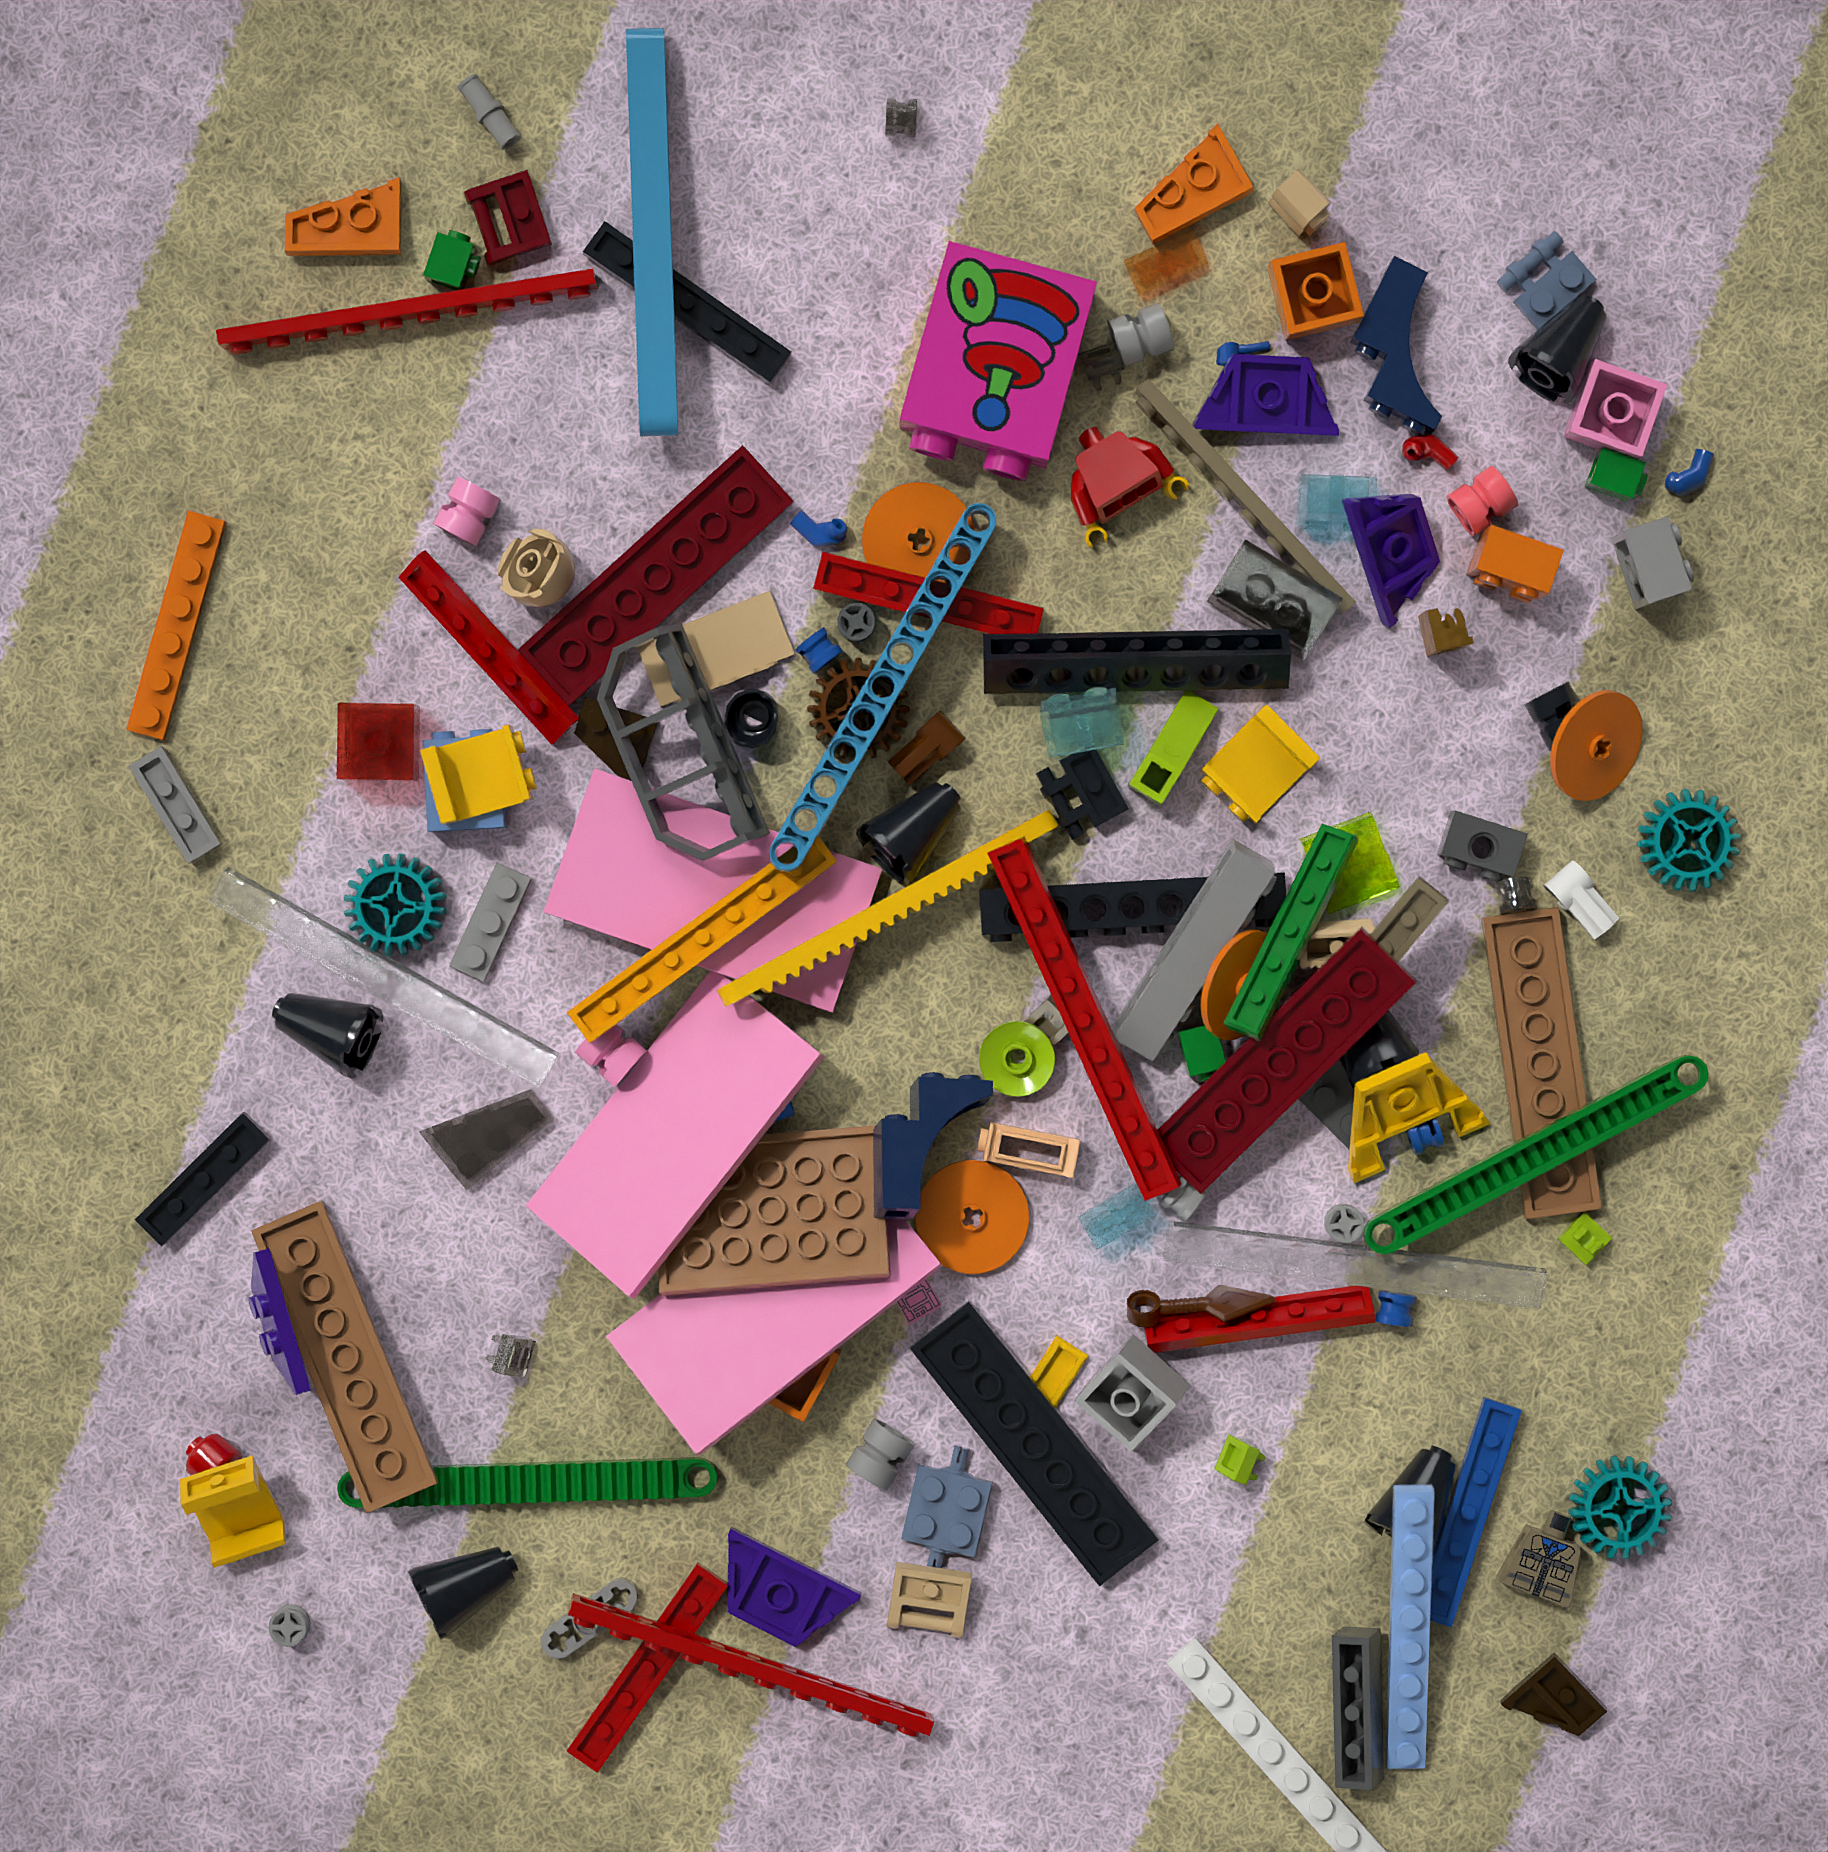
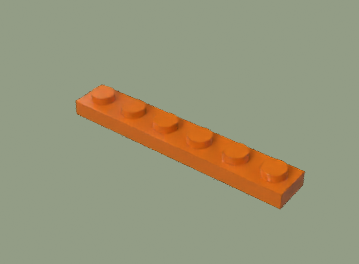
M189 510L187 512L126 730L165 741L226 526V521Z

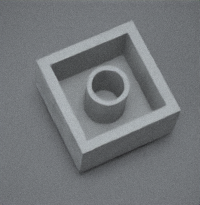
M1668 516L1624 530L1611 538L1635 610L1692 590L1690 582L1694 581L1693 571L1687 559L1682 560L1678 548L1679 545H1682L1681 535L1675 523L1670 524Z
M1132 1334L1086 1383L1074 1401L1132 1452L1178 1404L1190 1384Z

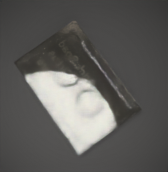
M1245 539L1206 602L1252 630L1288 629L1291 653L1304 661L1340 606L1343 598Z

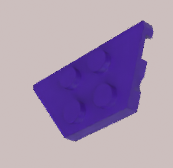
M1231 354L1192 424L1195 429L1339 436L1338 425L1333 421L1326 404L1327 399L1322 388L1318 385L1316 373L1309 357Z
M1414 494L1345 498L1342 500V504L1380 621L1383 625L1391 628L1399 620L1394 615L1407 598L1410 600L1415 598L1421 589L1423 581L1431 576L1440 563L1421 498Z
M267 1248L254 1252L251 1278L253 1296L249 1297L248 1301L253 1317L255 1319L260 1318L264 1333L259 1334V1339L263 1352L266 1356L271 1355L273 1363L295 1395L311 1391L270 1249Z
M731 1526L728 1532L727 1613L796 1647L810 1637L814 1631L825 1626L837 1614L860 1599L861 1592Z

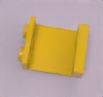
M1266 704L1200 769L1205 775L1201 782L1216 797L1222 792L1232 802L1228 809L1242 823L1249 819L1254 824L1320 757Z
M508 724L501 726L502 729L440 747L431 746L420 750L441 824H451L534 800L532 791L537 790V784L532 768L525 769L521 754L527 753L521 731L514 732L513 726Z
M253 1455L180 1479L181 1506L186 1515L196 1514L210 1541L211 1564L214 1568L286 1544L283 1515Z

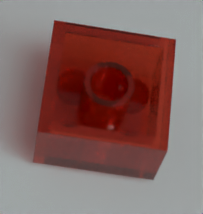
M338 702L336 779L342 781L419 782V705L408 703Z

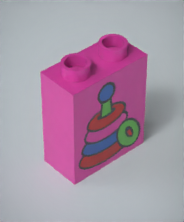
M948 241L899 418L900 429L913 432L909 449L916 453L945 461H953L957 444L987 452L982 468L984 471L1017 481H1027L1031 465L1046 469L1097 281Z

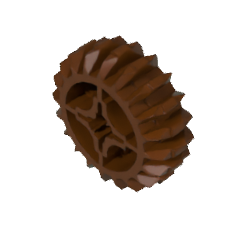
M861 658L855 659L856 669L849 670L846 660H841L842 673L837 675L832 666L826 669L828 675L832 678L829 683L821 677L816 679V683L824 688L822 693L810 691L809 696L820 701L819 705L807 706V712L819 713L820 718L809 722L811 728L821 725L824 728L823 731L816 735L818 741L824 740L827 736L833 739L836 731L830 724L842 722L847 714L839 715L848 712V706H852L851 701H853L851 691H855L856 697L859 694L855 678L868 679L877 663L876 660L870 661L868 670L862 669L863 663ZM884 678L874 681L886 692L885 695L879 697L886 698L893 693L894 690L891 682L888 683ZM844 682L848 695L847 702L841 708L827 713V702L832 691ZM907 691L900 692L891 708L886 726L874 737L868 751L871 759L877 757L874 746L879 743L885 752L890 751L891 748L885 741L888 736L897 742L900 741V734L894 731L893 728L895 725L901 728H906L908 725L907 721L897 718L898 713L905 714L910 712L909 706H898V700L908 697ZM865 712L867 716L864 718L866 728L862 727L860 719L858 720L856 715L853 716V722L861 731L871 729L869 724L871 714ZM842 744L840 757L846 759L849 748H853Z

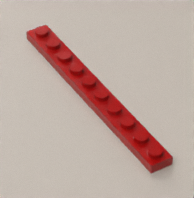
M592 268L217 329L216 334L218 345L224 350L229 349L230 354H244L253 351L252 345L267 343L268 348H281L289 346L290 339L305 337V342H318L328 339L327 333L342 331L343 336H355L364 334L365 327L380 325L381 330L397 329L403 327L402 321L417 319L418 324H429L440 321L441 314L454 312L456 318H466L477 315V309L492 306L494 312H502L515 309V302L530 300L532 306L546 305L553 302L552 296L567 294L570 300L583 299L591 296L590 290L598 289L596 273Z
M1025 836L989 851L987 854L1144 1201L1179 1188L1182 1183Z
M575 1593L572 1594L568 1605V1615L574 1617L573 1622L582 1627L594 1629L595 1625L610 1629L609 1634L618 1639L630 1641L632 1637L646 1641L645 1646L654 1651L667 1653V1650L671 1649L682 1653L681 1658L690 1663L703 1665L704 1661L719 1665L717 1670L726 1675L739 1677L740 1673L754 1677L753 1682L762 1687L775 1689L776 1685L790 1689L789 1694L798 1699L811 1701L812 1697L826 1701L825 1706L834 1711L847 1713L848 1709L862 1713L861 1718L870 1723L883 1725V1722L886 1721L898 1725L897 1730L912 1737H918L919 1733L928 1736L931 1734L935 1722L932 1714L909 1705Z

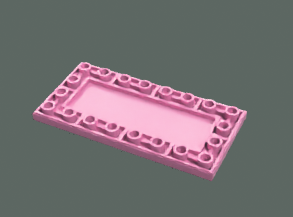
M594 768L543 912L652 950L770 864L769 852L778 832L769 829L770 834L739 845L702 861L656 840L632 781ZM670 794L656 799L670 832L708 849L737 837L730 825V815ZM780 845L775 852L776 858L792 848L793 845ZM830 851L837 860L836 864L697 966L733 979L747 974L868 908L882 868ZM853 938L854 947L846 950L840 946V954L832 957L827 953V961L822 964L813 960V969L805 971L800 967V976L792 979L786 974V984L779 986L773 982V991L771 992L833 1013L857 940Z
M713 971L707 974L526 1204L534 1214L627 1296L633 1299L644 1288L825 1058V1056L750 995L725 1007L716 990L732 982V980Z
M887 1219L890 1277L665 1296L660 1294L606 1337L694 1453L699 1457L942 1266L905 1219Z

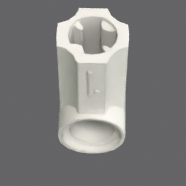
M1573 860L1543 885L1547 892L1551 891L1559 899L1557 904L1563 910H1568L1592 939H1596L1605 933L1619 919L1606 901L1593 888L1595 884L1589 875Z

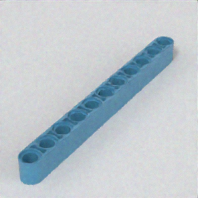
M664 28L626 29L640 437L678 436Z
M983 503L972 504L962 514L778 832L769 852L770 861L777 870L782 872L796 870L812 847L991 537L996 525V515L988 505ZM973 514H981L986 517L989 527L982 532L973 531L968 525V518ZM954 547H962L968 551L970 560L964 565L954 564L950 560L948 552ZM940 579L946 581L950 586L951 593L945 598L935 597L929 589V585L933 581ZM920 612L927 614L931 619L932 626L926 631L915 630L910 623V618L913 614ZM899 645L908 647L912 652V660L902 665L896 663L891 657V651L894 647ZM880 678L889 680L893 685V693L886 698L876 696L872 690V684L875 680ZM861 711L870 713L874 718V726L868 731L858 730L853 724V716ZM842 744L851 746L855 751V759L849 764L838 763L833 756V751L837 746ZM827 777L834 781L836 792L832 796L823 798L816 794L814 784L820 778ZM801 811H810L816 816L817 825L810 831L800 830L795 824L796 815ZM782 844H791L796 848L798 857L791 864H782L776 858L775 852L777 848Z

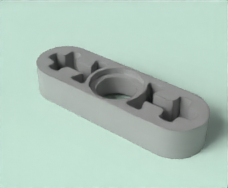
M620 1577L611 1580L588 1598L596 1600L602 1596L604 1603H606L614 1596V1587L617 1586L620 1590L627 1588L630 1591L627 1596L629 1603L624 1605L619 1601L612 1606L631 1611L637 1602L638 1590L631 1580ZM567 1612L545 1629L541 1638V1645L548 1656L556 1659L565 1658L606 1628L599 1625L594 1627V1629L582 1627L574 1623V1617L569 1616ZM571 1619L575 1630L583 1635V1637L578 1640L576 1633L572 1634L565 1641L567 1647L565 1649H562L559 1645L554 1648L550 1646V1642L553 1639L551 1632L556 1631L559 1635L563 1634L571 1627L565 1621Z

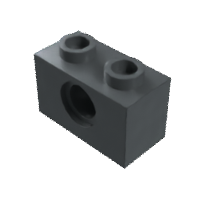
M1454 810L1450 812L1437 855L1446 857L1444 864L1465 871L1468 864L1482 869L1480 876L1502 882L1504 876L1508 878L1515 876L1528 834ZM1477 837L1485 838L1490 845L1489 854L1483 859L1477 858L1472 852V843Z

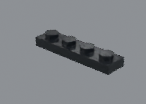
M242 1112L135 1221L161 1247L164 1246L272 1138L246 1112Z

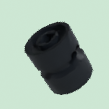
M1569 681L1524 704L1533 722L1542 725L1540 735L1549 751L1552 749V744L1561 722L1578 701Z

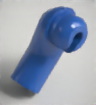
M1696 449L1689 469L1680 473L1673 471L1666 476L1665 488L1667 491L1675 492L1678 496H1685L1701 488L1706 481L1714 453L1703 449Z
M800 511L790 522V525L815 547L832 546L841 543L846 538L848 529L846 523L838 518L833 519L831 522L816 524L804 511Z

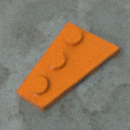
M1218 123L1208 132V136L1184 157V161L1169 176H1165L1135 207V214L1152 245L1253 193L1254 187Z
M400 177L387 181L388 184L370 190L364 188L355 191L354 195L334 202L328 200L285 214L286 255H401L402 200Z

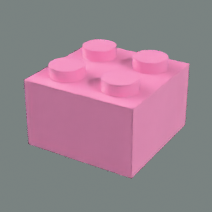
M1597 359L1593 360L1588 365L1563 437L1598 450L1604 447L1629 457L1640 459L1645 451L1668 384Z

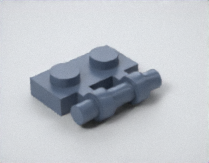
M1553 231L1545 239H1538L1531 246L1532 251L1519 262L1513 261L1505 268L1506 273L1496 281L1504 292L1509 291L1516 284L1524 291L1513 303L1536 330L1597 280L1573 251L1560 261L1554 251L1564 241L1556 231ZM1543 261L1550 270L1534 283L1528 273Z

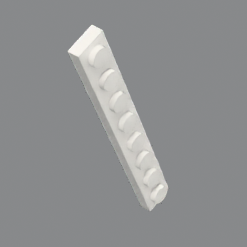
M1195 1636L1166 1661L1169 1667L1335 1852H1387Z

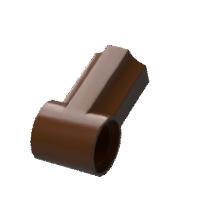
M941 710L930 718L916 732L917 735L888 761L909 786L927 772L936 761H942L955 747L959 746L966 739Z

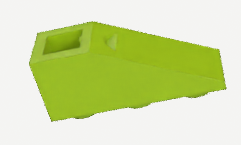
M1185 690L1127 786L1155 804L1161 805L1219 708L1195 693Z

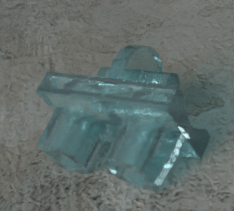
M1135 1182L1077 1217L1098 1250L1156 1216L1148 1200L1144 1201Z

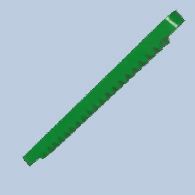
M1682 1055L1651 1069L1632 1081L1626 1082L1606 1095L1600 1096L1581 1108L1569 1112L1566 1116L1556 1119L1551 1124L1531 1132L1526 1137L1516 1140L1513 1144L1503 1147L1486 1158L1476 1161L1473 1165L1461 1169L1459 1172L1448 1176L1446 1179L1421 1190L1418 1194L1410 1196L1406 1200L1372 1217L1364 1227L1363 1237L1365 1243L1371 1250L1379 1254H1389L1697 1093L1705 1087L1708 1081L1709 1072L1707 1065L1696 1056ZM1686 1063L1693 1064L1698 1071V1078L1690 1085H1684L1678 1079V1070ZM1380 1224H1388L1394 1231V1237L1387 1245H1378L1373 1240V1231Z
M702 1457L432 1465L439 1483L381 1508L701 1497L709 1494L714 1489L718 1473L714 1464ZM700 1466L709 1472L710 1479L705 1486L695 1487L689 1482L688 1472L693 1467ZM347 1471L338 1482V1496L349 1507L364 1508L360 1498L351 1496L347 1490V1483L351 1479V1475Z

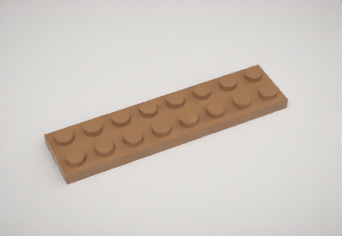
M1559 907L1481 918L1513 1143L1587 1104ZM1593 1147L1520 1185L1525 1219L1602 1209Z
M324 1201L316 1202L251 1230L258 1250L270 1249L300 1353L365 1512H372L439 1483Z

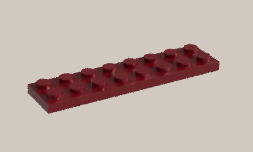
M742 445L527 640L518 651L570 707L604 676L614 647L662 624L793 505L794 501Z
M1361 926L1273 1014L1261 1041L1249 1037L1157 1128L1175 1170L1202 1194L1416 984L1417 979Z

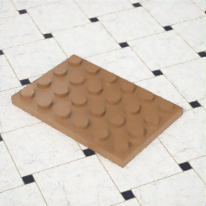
M876 1125L763 1135L658 1268L660 1294L665 1296L890 1277L887 1219L874 1218L873 1129Z

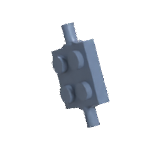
M954 1445L950 1467L935 1468L919 1464L901 1539L921 1544L929 1549L930 1553L927 1562L929 1567H933L936 1559L935 1567L942 1568L945 1554L959 1553L975 1557L993 1481L974 1477L967 1471H964L968 1452L970 1451L966 1447L962 1448L960 1461H958L961 1446Z

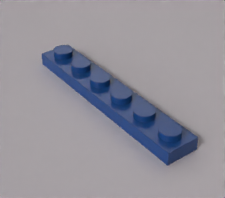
M1486 1397L1482 1399L1442 1523L1437 1548L1432 1556L1430 1621L1448 1627L1453 1625L1522 1411L1520 1408Z

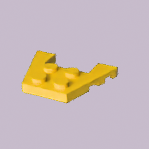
M1427 1052L1355 1083L1348 1172L1354 1183L1385 1170L1377 1147L1378 1142L1448 1112L1451 1124L1458 1138L1490 1124L1483 1110Z

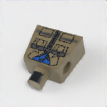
M1550 1510L1543 1530L1525 1524L1497 1573L1496 1578L1500 1583L1570 1608L1581 1547L1576 1542L1565 1538L1572 1518L1563 1513Z

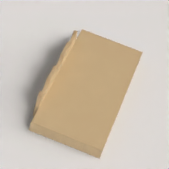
M770 591L683 624L710 692L780 665V660L795 655ZM654 639L637 647L660 707L675 701L679 703L682 701L681 697L672 688L670 681L671 673L666 662L659 656L656 650L657 640Z

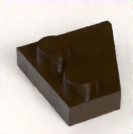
M585 697L574 734L618 777L631 781L598 701ZM617 707L625 727L646 718V716ZM658 723L629 736L642 768H644Z
M1555 1652L1500 1700L1501 1705L1508 1710L1513 1708L1532 1715L1533 1719L1545 1724H1556L1562 1730L1577 1736L1584 1733L1607 1713V1707Z

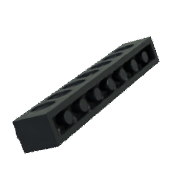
M1288 629L983 634L984 694L1289 689L1291 647Z
M1285 872L1275 873L1276 881L1273 888L1266 896L1261 895L1257 900L1256 911L1252 920H1255V927H1271L1286 897ZM1208 877L1050 885L1048 889L1053 900L1064 903L1067 908V916L1063 922L1071 938L1088 937V929L1102 928L1104 936L1126 935V927L1141 926L1142 934L1164 933V925H1173L1180 922ZM979 889L981 935H989L990 942L1012 941L1013 933H1023L1020 925H1014L1008 919L1007 913L1011 905L1004 889ZM1168 894L1175 895L1181 903L1179 913L1173 917L1164 915L1160 909L1162 898ZM1131 896L1137 897L1143 904L1141 915L1135 919L1126 917L1122 911L1124 900ZM1090 899H1098L1105 906V914L1098 921H1091L1084 914V906Z

